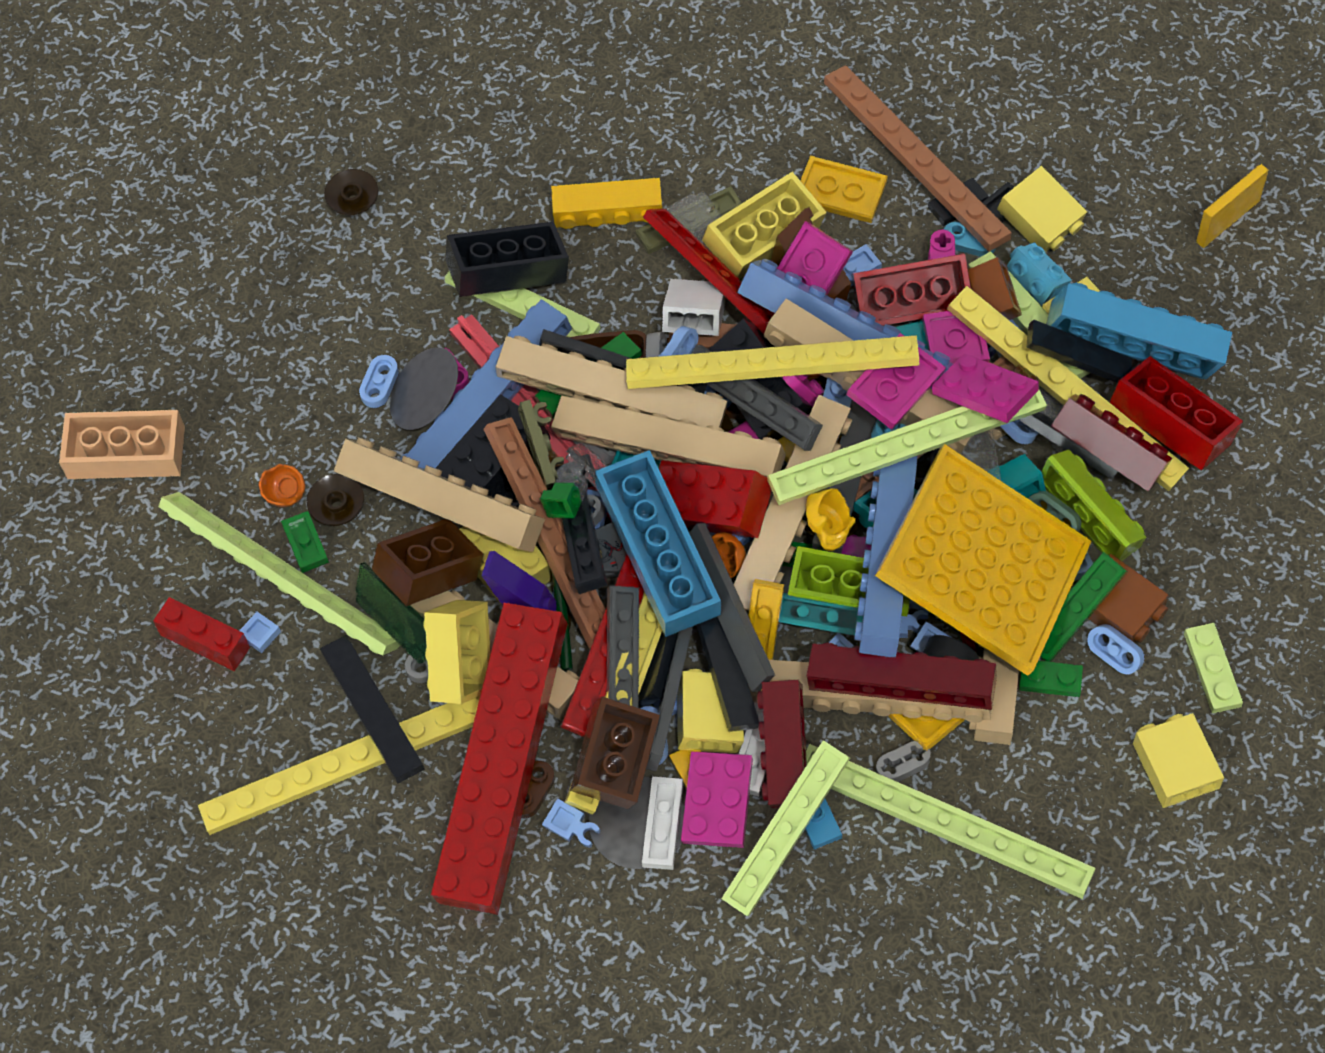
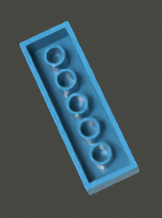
M1068 283L1052 300L1046 323L1133 359L1144 361L1151 356L1170 370L1205 380L1226 364L1232 332L1224 330L1221 325L1197 322L1194 317L1187 315L1177 316L1169 313L1165 308H1151L1142 305L1138 300L1117 298L1108 291L1097 292L1088 289L1086 285L1081 283Z
M648 450L595 471L598 492L665 637L721 615V599L651 451Z

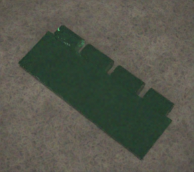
M366 562L360 563L356 592L359 595H356V603L367 614L371 615L385 631H388V634L402 648H406V652L419 664L426 661L425 652L427 648L426 632L423 626L424 618L410 605L406 606L373 572Z

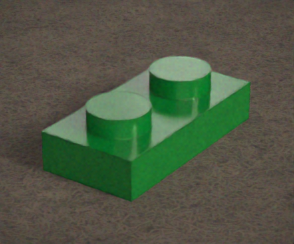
M308 511L281 521L302 573L329 563Z
M1038 661L1034 671L1028 676L1021 672L1019 690L1080 697L1083 666Z

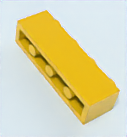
M660 178L551 186L553 218L556 228L571 229L575 226L587 225L598 227L602 224L612 223L624 225L629 222L638 221L648 223L643 218L646 210L662 209Z

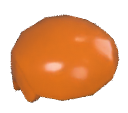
M278 464L269 470H265L258 484L261 496L269 504L283 508L297 503L303 497L306 489L303 475L295 467L285 464Z
M718 532L711 537L730 578H733L741 569L746 558V551L742 543L734 535Z

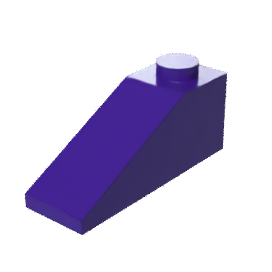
M489 551L481 576L502 606L503 603L556 611V600L543 583L496 551Z

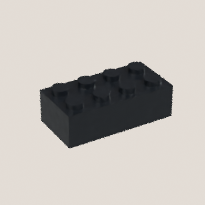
M554 221L447 235L445 261L458 295L462 297L565 283L567 281L569 256Z
M743 318L708 350L711 352L769 348L772 345L754 324ZM782 377L754 379L807 415H810L813 406L792 390ZM736 405L760 440L768 437L778 441L784 437Z
M500 394L436 467L442 470L441 476L448 479L450 474L466 480L464 486L469 488L472 487V484L489 490L488 496L495 498L496 494L502 495L509 485V481L483 429L489 423L512 417L532 457L519 416V406ZM539 426L541 427L542 434H547L550 440L551 437L545 426Z

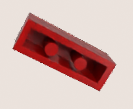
M170 597L153 620L161 636L234 672L250 649L243 632Z

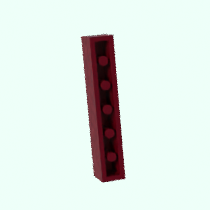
M833 643L812 644L806 675L809 690L992 710L997 681L996 663H990L985 659H975L972 661L962 660L955 656L934 657L921 652L913 654L897 652L896 657H886L859 653L860 646L849 648L840 647Z

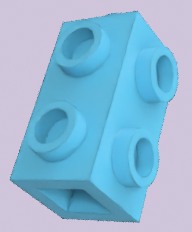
M1035 242L1026 246L1020 245L1010 254L1011 260L1007 265L1008 271L1041 305L1057 296L1072 281L1063 268L1057 265L1045 253L1044 249Z

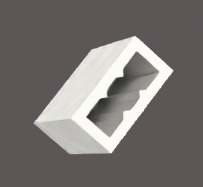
M670 279L663 304L662 332L674 333L679 327L686 326L694 328L699 335L719 336L725 310V296L710 281Z

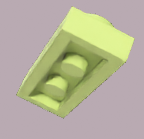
M1210 623L1185 629L1184 636L1212 714L1242 707L1243 701L1215 624Z

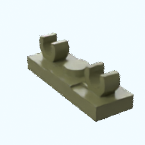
M526 400L519 404V416L537 470L547 490L552 489L556 480H565L569 473L568 471L558 473L555 470L557 464L564 462V457H556L551 463L548 457V451H551L550 440L547 434H542L541 427L539 426L548 425L552 419L551 417L541 418L537 413L539 410L546 409V402H539L533 408L531 400Z

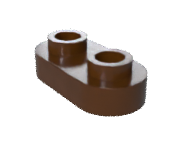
M534 762L526 796L529 798V801L524 804L521 817L523 819L530 818L538 812L554 784V771L547 762ZM539 771L544 773V775L541 778H535L533 776L536 772Z

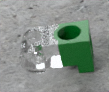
M568 462L557 470L558 478L552 490H544L540 497L548 518H575L587 491L588 483L582 474L580 464Z

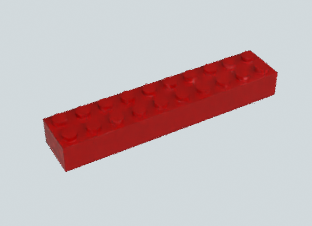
M503 603L431 896L440 904L496 915L499 913L567 629V622L562 612Z

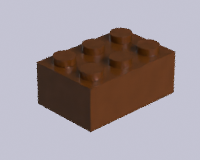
M444 519L379 542L372 570L406 606L477 580L484 554L452 521Z
M606 697L598 699L593 704L570 791L626 809L636 804L660 715Z

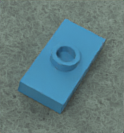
M826 799L823 800L805 828L813 849L842 839V833Z

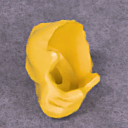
M835 488L820 490L807 497L806 517L808 526L813 532L817 533L820 545L827 551H834L845 544L849 530L855 523V518L851 517L850 508L845 498Z

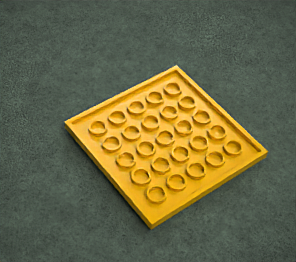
M944 444L938 451L875 576L1028 676L1036 667L1092 541Z

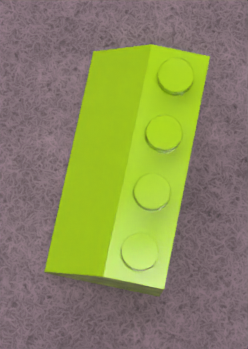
M1066 450L1047 458L1042 469L1046 490L1079 515L1081 519L1080 529L1101 553L1112 554L1123 561L1142 546L1146 539L1142 526L1128 517L1123 505L1117 499H1112L1105 491L1106 488L1103 482L1089 473L1086 469V464L1079 456H1074L1070 450Z
M798 546L788 595L858 608L859 597L865 598L866 593L860 591L862 573L868 574V568H863L864 558ZM903 595L901 616L907 617L910 599Z

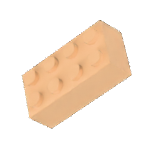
M178 410L65 413L59 463L67 479L181 476L185 426Z

